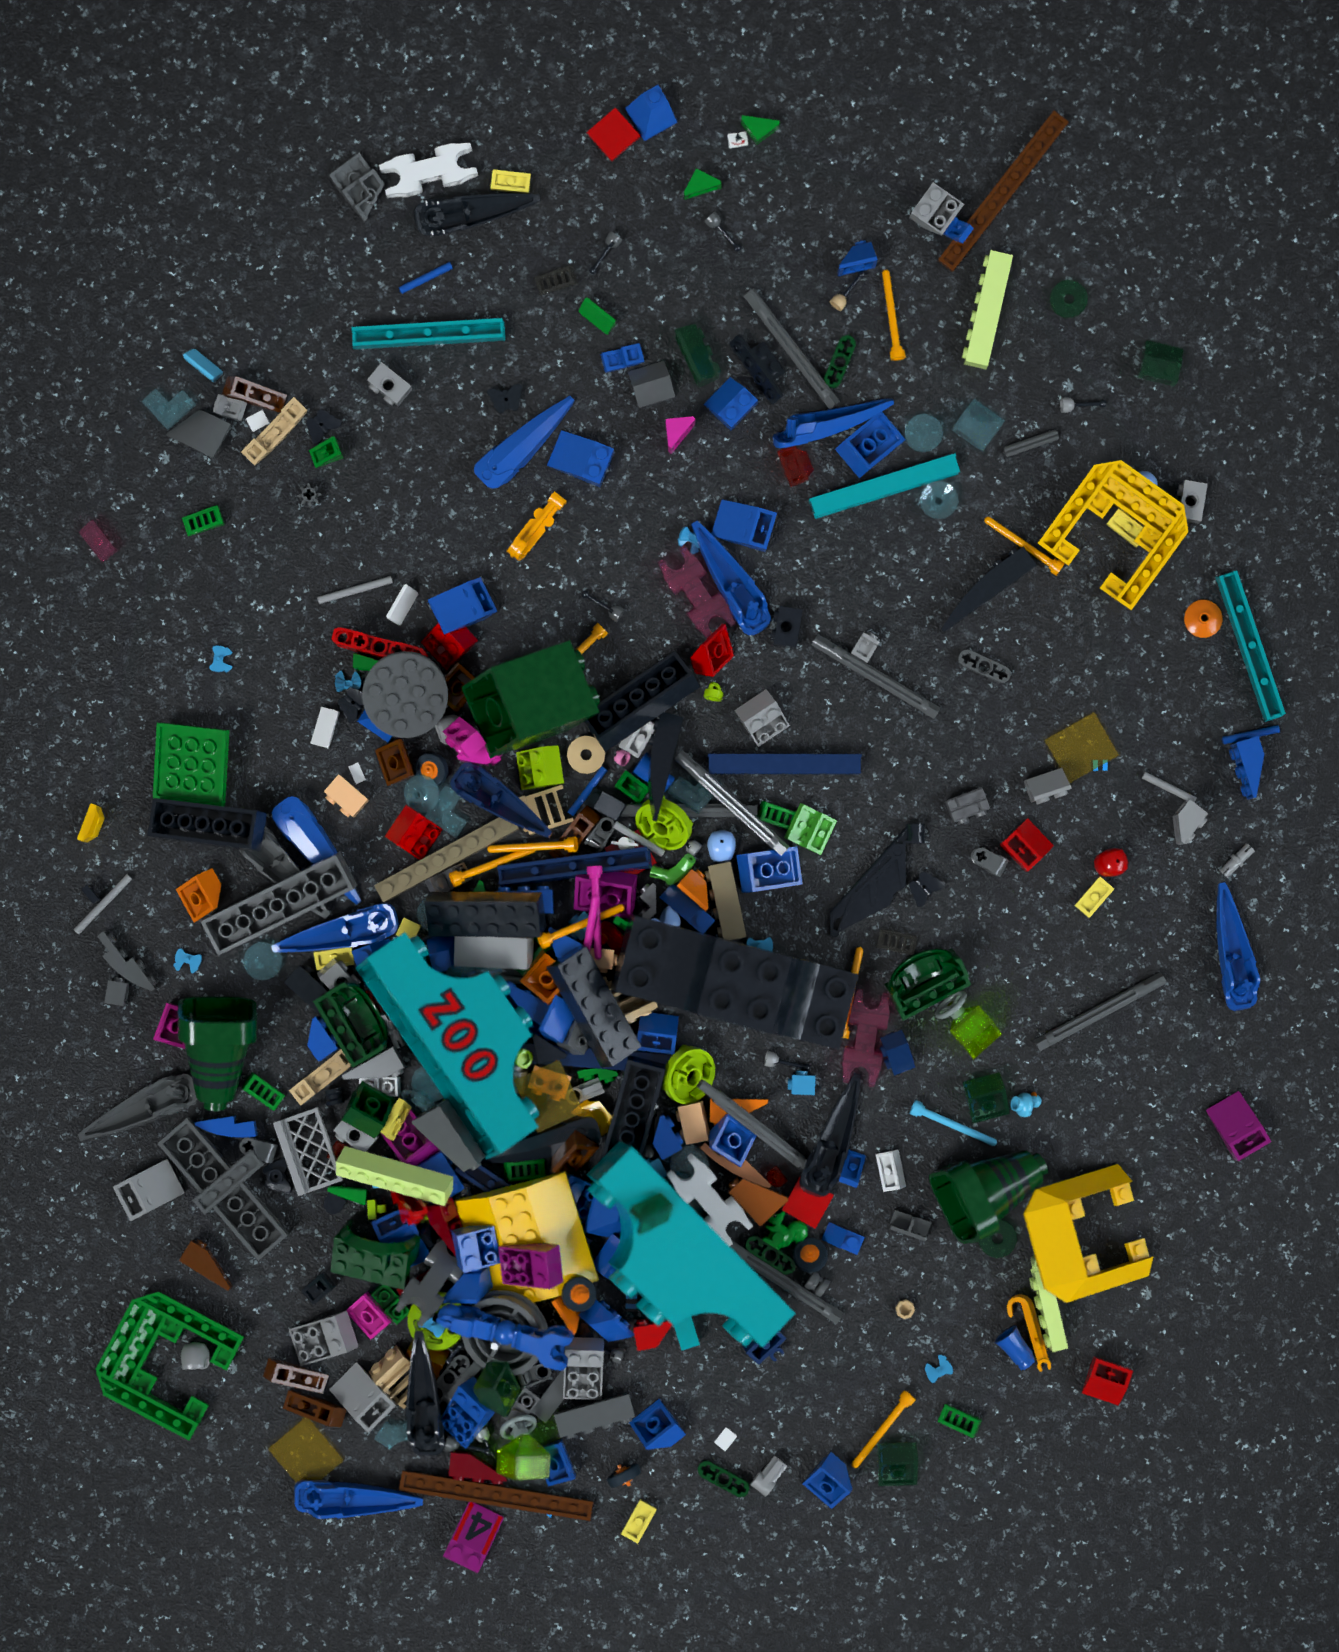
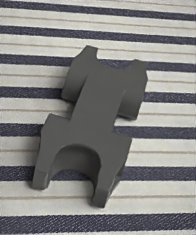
M443 1240L433 1247L423 1263L431 1269L422 1282L412 1277L402 1292L395 1310L400 1312L408 1304L417 1305L421 1310V1317L417 1322V1325L420 1327L434 1316L445 1298L438 1294L445 1281L448 1279L455 1284L463 1273L458 1268L456 1257L448 1253L447 1245Z

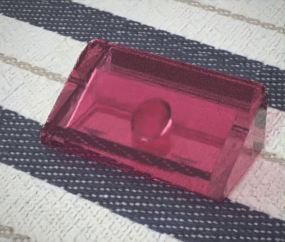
M93 519L79 531L101 562H104L117 552V549Z

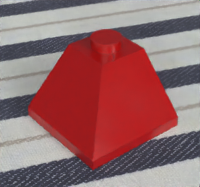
M721 624L690 658L695 674L714 677L734 657L726 624Z

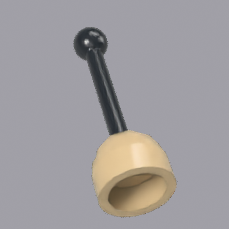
M859 271L858 277L843 295L837 294L830 300V304L838 311L843 310L846 305L845 297L858 281L865 277V272Z

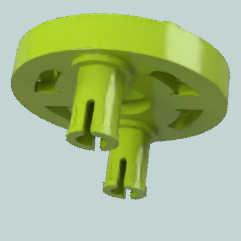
M665 795L662 799L657 822L653 821L649 800L645 801L636 813V826L641 835L662 849H679L685 845L691 836L692 821L678 805L666 800Z
M682 1045L665 1066L666 1070L661 1088L671 1099L678 1103L692 1104L706 1095L696 1087L699 1081L703 1079L711 1086L714 1081L715 1064L713 1058L708 1052L698 1047ZM693 1071L691 1079L687 1081L689 1073Z
M438 1292V1294L442 1297H444L447 1294L444 1292ZM442 1303L441 1306L439 1307V1309L436 1311V1313H435L434 1315H438V1312H439L440 1308H442L443 1306H445V1305H447V1304H454V1305H457V1306H459V1305H461V1304H459V1303ZM415 1304L412 1305L408 1314V1328L413 1339L415 1331H421L417 1321H414H419L421 1317V1310ZM421 1328L428 1350L432 1351L446 1350L454 1346L462 1337L450 1331L449 1328H445L443 1334L436 1338L432 1331L427 1328Z

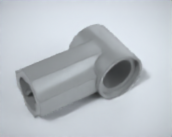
M597 1077L570 1088L566 1093V1099L570 1104L576 1105L605 1092ZM573 1090L580 1093V1099L575 1102L569 1098V1094Z
M774 1455L766 1467L755 1476L750 1485L766 1497L774 1488L776 1480L787 1468V1465Z

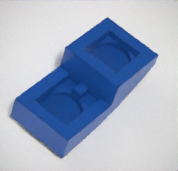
M955 217L943 234L963 244L974 228Z
M640 343L601 354L605 373L645 362Z

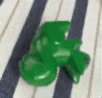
M784 1211L774 1213L768 1219L772 1226L766 1225L765 1228L770 1233L768 1237L762 1238L764 1242L777 1250L789 1246L793 1241L796 1243L803 1241L808 1235V1227L800 1220L791 1222L788 1227L783 1225Z

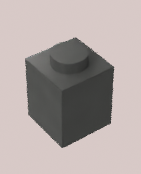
M114 977V980H108L104 1003L126 1006L130 983H125L124 978Z

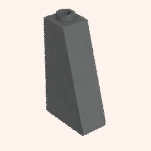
M448 1099L419 1114L412 1121V1124L463 1172L470 1168L473 1171L482 1165L481 1161L486 1157Z

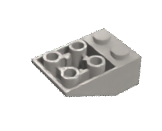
M168 1159L113 1187L130 1221L185 1193Z
M347 1310L289 1329L300 1366L341 1355L359 1347Z
M573 1337V1341L565 1346L568 1364L564 1369L563 1399L602 1400L604 1338Z
M357 1362L329 1389L349 1414L368 1433L397 1405L386 1392L374 1383L372 1377Z

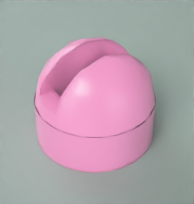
M625 750L616 751L615 753L617 754L614 756V761L621 766L627 765L630 760V753Z

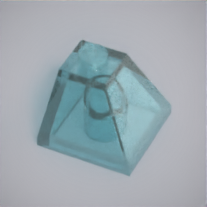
M973 399L953 426L952 431L983 452L1005 420Z

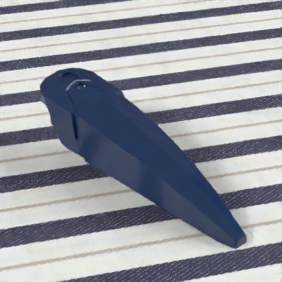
M464 763L452 777L450 783L452 789L458 796L468 802H473L482 809L547 838L552 835L551 830L520 798L496 777H492V774L480 765Z

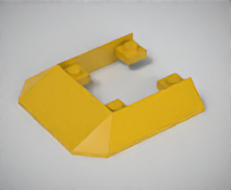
M1120 460L1096 464L1092 467L1038 544L1069 566L1080 550L1066 541L1065 538L1084 511L1089 509L1103 519L1113 504L1144 526L1133 542L1149 553L1127 583L1113 573H1110L1100 589L1132 610L1187 535L1188 526L1185 507L1181 502Z
M1119 1164L1035 1189L1023 1213L1043 1287L1065 1303L1147 1277L1150 1274L1153 1257H1149L1145 1238L1125 1243L1129 1262L1101 1271L1096 1254L1084 1257L1081 1254L1072 1221L1085 1216L1080 1198L1110 1189L1114 1206L1134 1201L1129 1184L1133 1181Z

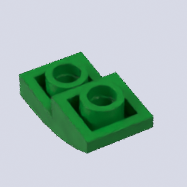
M591 1068L577 1071L579 1079L583 1078L584 1081L594 1079V1074H598L599 1080H604V1083L615 1081V1076H618L617 1071L610 1069Z
M380 1284L370 1293L396 1325L409 1314L410 1309L407 1305L400 1312L395 1310L400 1297L390 1286Z

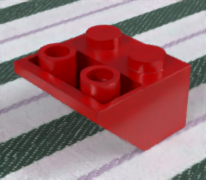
M438 623L421 643L448 670L478 640L466 627L444 635Z
M405 805L385 837L414 857L422 860L443 829Z
M1028 818L1000 843L1003 849L1025 872H1028L1054 846Z
M648 1318L637 1320V1324L633 1325L637 1350L656 1348L672 1324L664 1320L657 1326L653 1321H648Z
M1093 1356L1081 1393L1119 1405L1127 1391L1133 1370Z

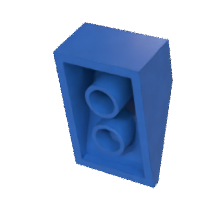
M880 412L845 439L835 450L854 473L861 478L904 442L905 438L884 413Z
M561 430L547 466L600 487L613 457L614 449L599 442Z
M797 846L789 847L782 856L775 850L736 855L742 893L803 884Z

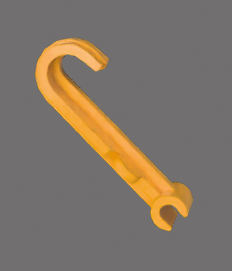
M555 491L547 500L548 504L544 509L538 508L534 511L535 519L528 521L506 550L512 558H516L518 561L522 560L545 533V526L551 527L554 524L552 516L557 510L560 511L567 502Z
M1017 1294L1008 1301V1316L1013 1317L1012 1305L1015 1302H1019L1022 1305L1036 1355L1037 1368L1042 1372L1041 1363L1045 1362L1048 1365V1370H1050L1051 1361L1047 1355L1034 1304L1028 1296Z

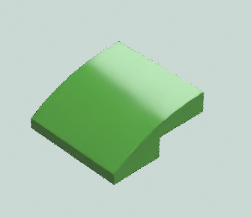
M800 803L784 838L821 855L837 820Z

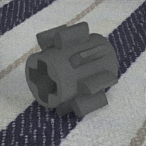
M308 483L307 488L300 487L302 494L297 495V497L304 499L301 502L302 505L308 503L309 507L312 508L313 503L320 504L317 499L322 494L316 493L318 486L311 488V485ZM311 491L314 496H311V500H308L305 495H308V492Z

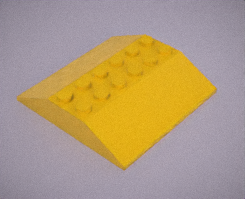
M566 1171L455 1200L462 1226H494L498 1247L536 1243L560 1245L563 1283L552 1289L502 1284L501 1266L496 1264L489 1266L493 1285L489 1292L509 1290L519 1293L535 1303L561 1296L564 1284L571 1278L584 1277L592 1283L599 1280Z

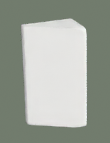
M405 584L386 616L387 619L397 625H401L418 596V592Z
M321 707L311 744L329 749L340 714L339 711Z
M650 721L621 741L619 747L639 758L650 740L651 734L655 731L653 729L654 723Z
M899 1150L876 1154L883 1192L905 1188L906 1183Z

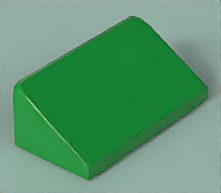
M588 297L584 299L578 312L602 332L609 334L615 327L616 320Z

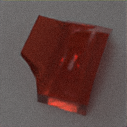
M796 446L777 451L790 488L809 481V476L814 470L806 451L797 449Z

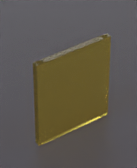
M1095 713L1088 715L1045 740V744L1049 747L1059 767L1063 769L1069 783L1119 756Z
M556 1060L549 1065L514 1080L521 1098L528 1097L539 1112V1116L534 1119L539 1126L536 1128L537 1133L583 1113L560 1060Z
M305 1417L268 1449L296 1483L301 1480H321L344 1461L311 1420Z

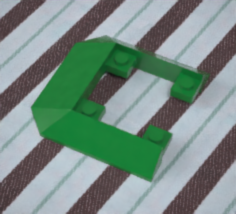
M155 1292L131 1301L96 1367V1372L105 1397L190 1441L209 1404L192 1395L184 1411L150 1394L158 1377L142 1369L159 1335L176 1344L183 1329L186 1328L218 1345L210 1362L227 1371L240 1348L244 1336L161 1292Z

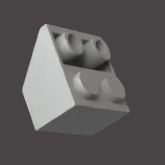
M933 182L911 212L910 219L924 229L942 236L964 204Z
M764 690L734 710L758 747L790 726L778 704L767 690Z
M1062 768L1024 781L1031 803L1036 801L1037 805L1049 801V797L1053 795L1055 799L1068 794L1067 791L1072 789Z
M1190 799L1184 801L1173 815L1175 840L1178 845L1189 844L1196 835L1194 831L1202 828L1208 820L1205 818L1208 813Z

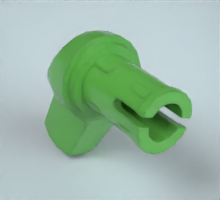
M687 853L669 870L653 865L650 877L666 881L667 885H674L690 871L696 859Z

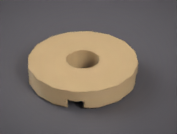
M581 736L571 742L567 758L574 770L579 773L590 774L596 772L604 763L605 751L596 738ZM585 749L590 750L592 753V757L589 760L581 758V752Z

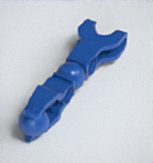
M447 1304L440 1308L436 1320L443 1327L449 1328L450 1331L466 1338L475 1337L492 1342L496 1339L502 1345L512 1344V1348L535 1355L544 1367L554 1370H564L567 1367V1356L555 1348V1345L567 1346L573 1341L574 1334L567 1328L555 1325L542 1330L518 1324L516 1327L513 1322L508 1320L500 1322V1318L484 1313L477 1307L457 1306L454 1304Z

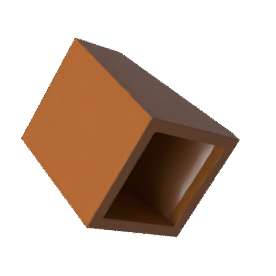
M736 1177L728 1185L730 1187L728 1192L759 1226L763 1225L788 1201L784 1194L744 1178L738 1179Z

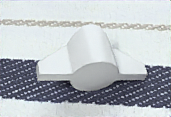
M622 837L618 842L611 841V844L618 845L621 850L632 849L634 846H638V843H635L634 840L628 837Z

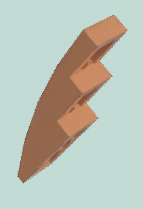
M706 1142L700 1146L704 1153L731 1173L763 1187L770 1188L771 1184L746 1160L742 1167H738L709 1148Z

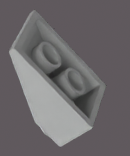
M392 1047L342 1075L343 1079L389 1076L395 1078L404 1073L403 1068L407 1066L398 1050Z

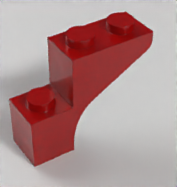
M391 1191L393 1204H398L402 1223H408V1225L418 1224L428 1214L427 1206L421 1199Z

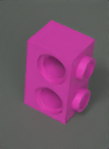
M458 717L442 731L447 737L445 739L446 743L451 748H454L459 755L464 754L468 758L486 744L479 732L461 717Z

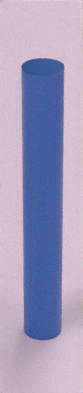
M450 262L400 286L399 290L403 294L453 268Z
M1276 725L1222 737L1223 744H1228L1257 736L1261 737L1280 733V729Z
M602 766L568 810L570 815L574 816L590 795L593 787L595 788L606 774L607 769Z

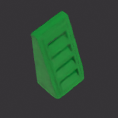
M218 505L182 518L188 536L225 525ZM211 513L215 515V522L212 521ZM205 515H207L209 524L207 525L203 517ZM196 518H200L202 527L198 526ZM189 520H193L194 530L191 529Z
M353 653V668L355 670L370 671L374 664L379 661Z
M762 801L757 817L763 822L788 829L789 826L786 823L789 814L792 815L791 824L796 812ZM768 807H770L767 818H765ZM776 809V810H777V813H776L775 819H774V821H773V820H772V817H773V814H774V810ZM782 812H785L782 823H779Z
M253 1072L242 1086L244 1091L273 1111H275L285 1097L283 1093ZM256 1079L258 1081L252 1090L249 1089ZM263 1084V1089L259 1094H256L259 1087ZM269 1088L271 1091L269 1092L267 1097L263 1099V1095ZM274 1093H276V1094H277L276 1098H275L274 1101L270 1104V1103H269V1100L272 1098V1096L274 1095Z
M544 1159L504 1163L505 1181L512 1182L545 1177ZM538 1163V1174L535 1175L534 1164ZM528 1164H530V1175L527 1174ZM519 1165H522V1176L519 1174ZM511 1166H514V1176H512Z
M333 1185L328 1187V1192L361 1205L367 1204V1188Z
M945 1404L938 1422L974 1438L982 1419ZM949 1410H950V1411H952V1415H951V1417H950V1419H949V1422H948V1421H946L945 1419H946V1417H947V1415H948V1412H949ZM956 1414H958L960 1416L955 1425L953 1424V1421L955 1419ZM965 1417L967 1418V1420L964 1424V1427L962 1428L960 1427V1425L962 1423L963 1418ZM973 1421L974 1424L971 1431L967 1430L970 1422Z

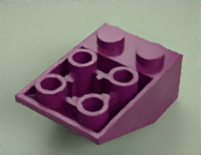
M1239 1091L1205 1110L1236 1161H1240L1272 1142Z
M536 1243L498 1247L502 1284L552 1289L563 1283L560 1245Z

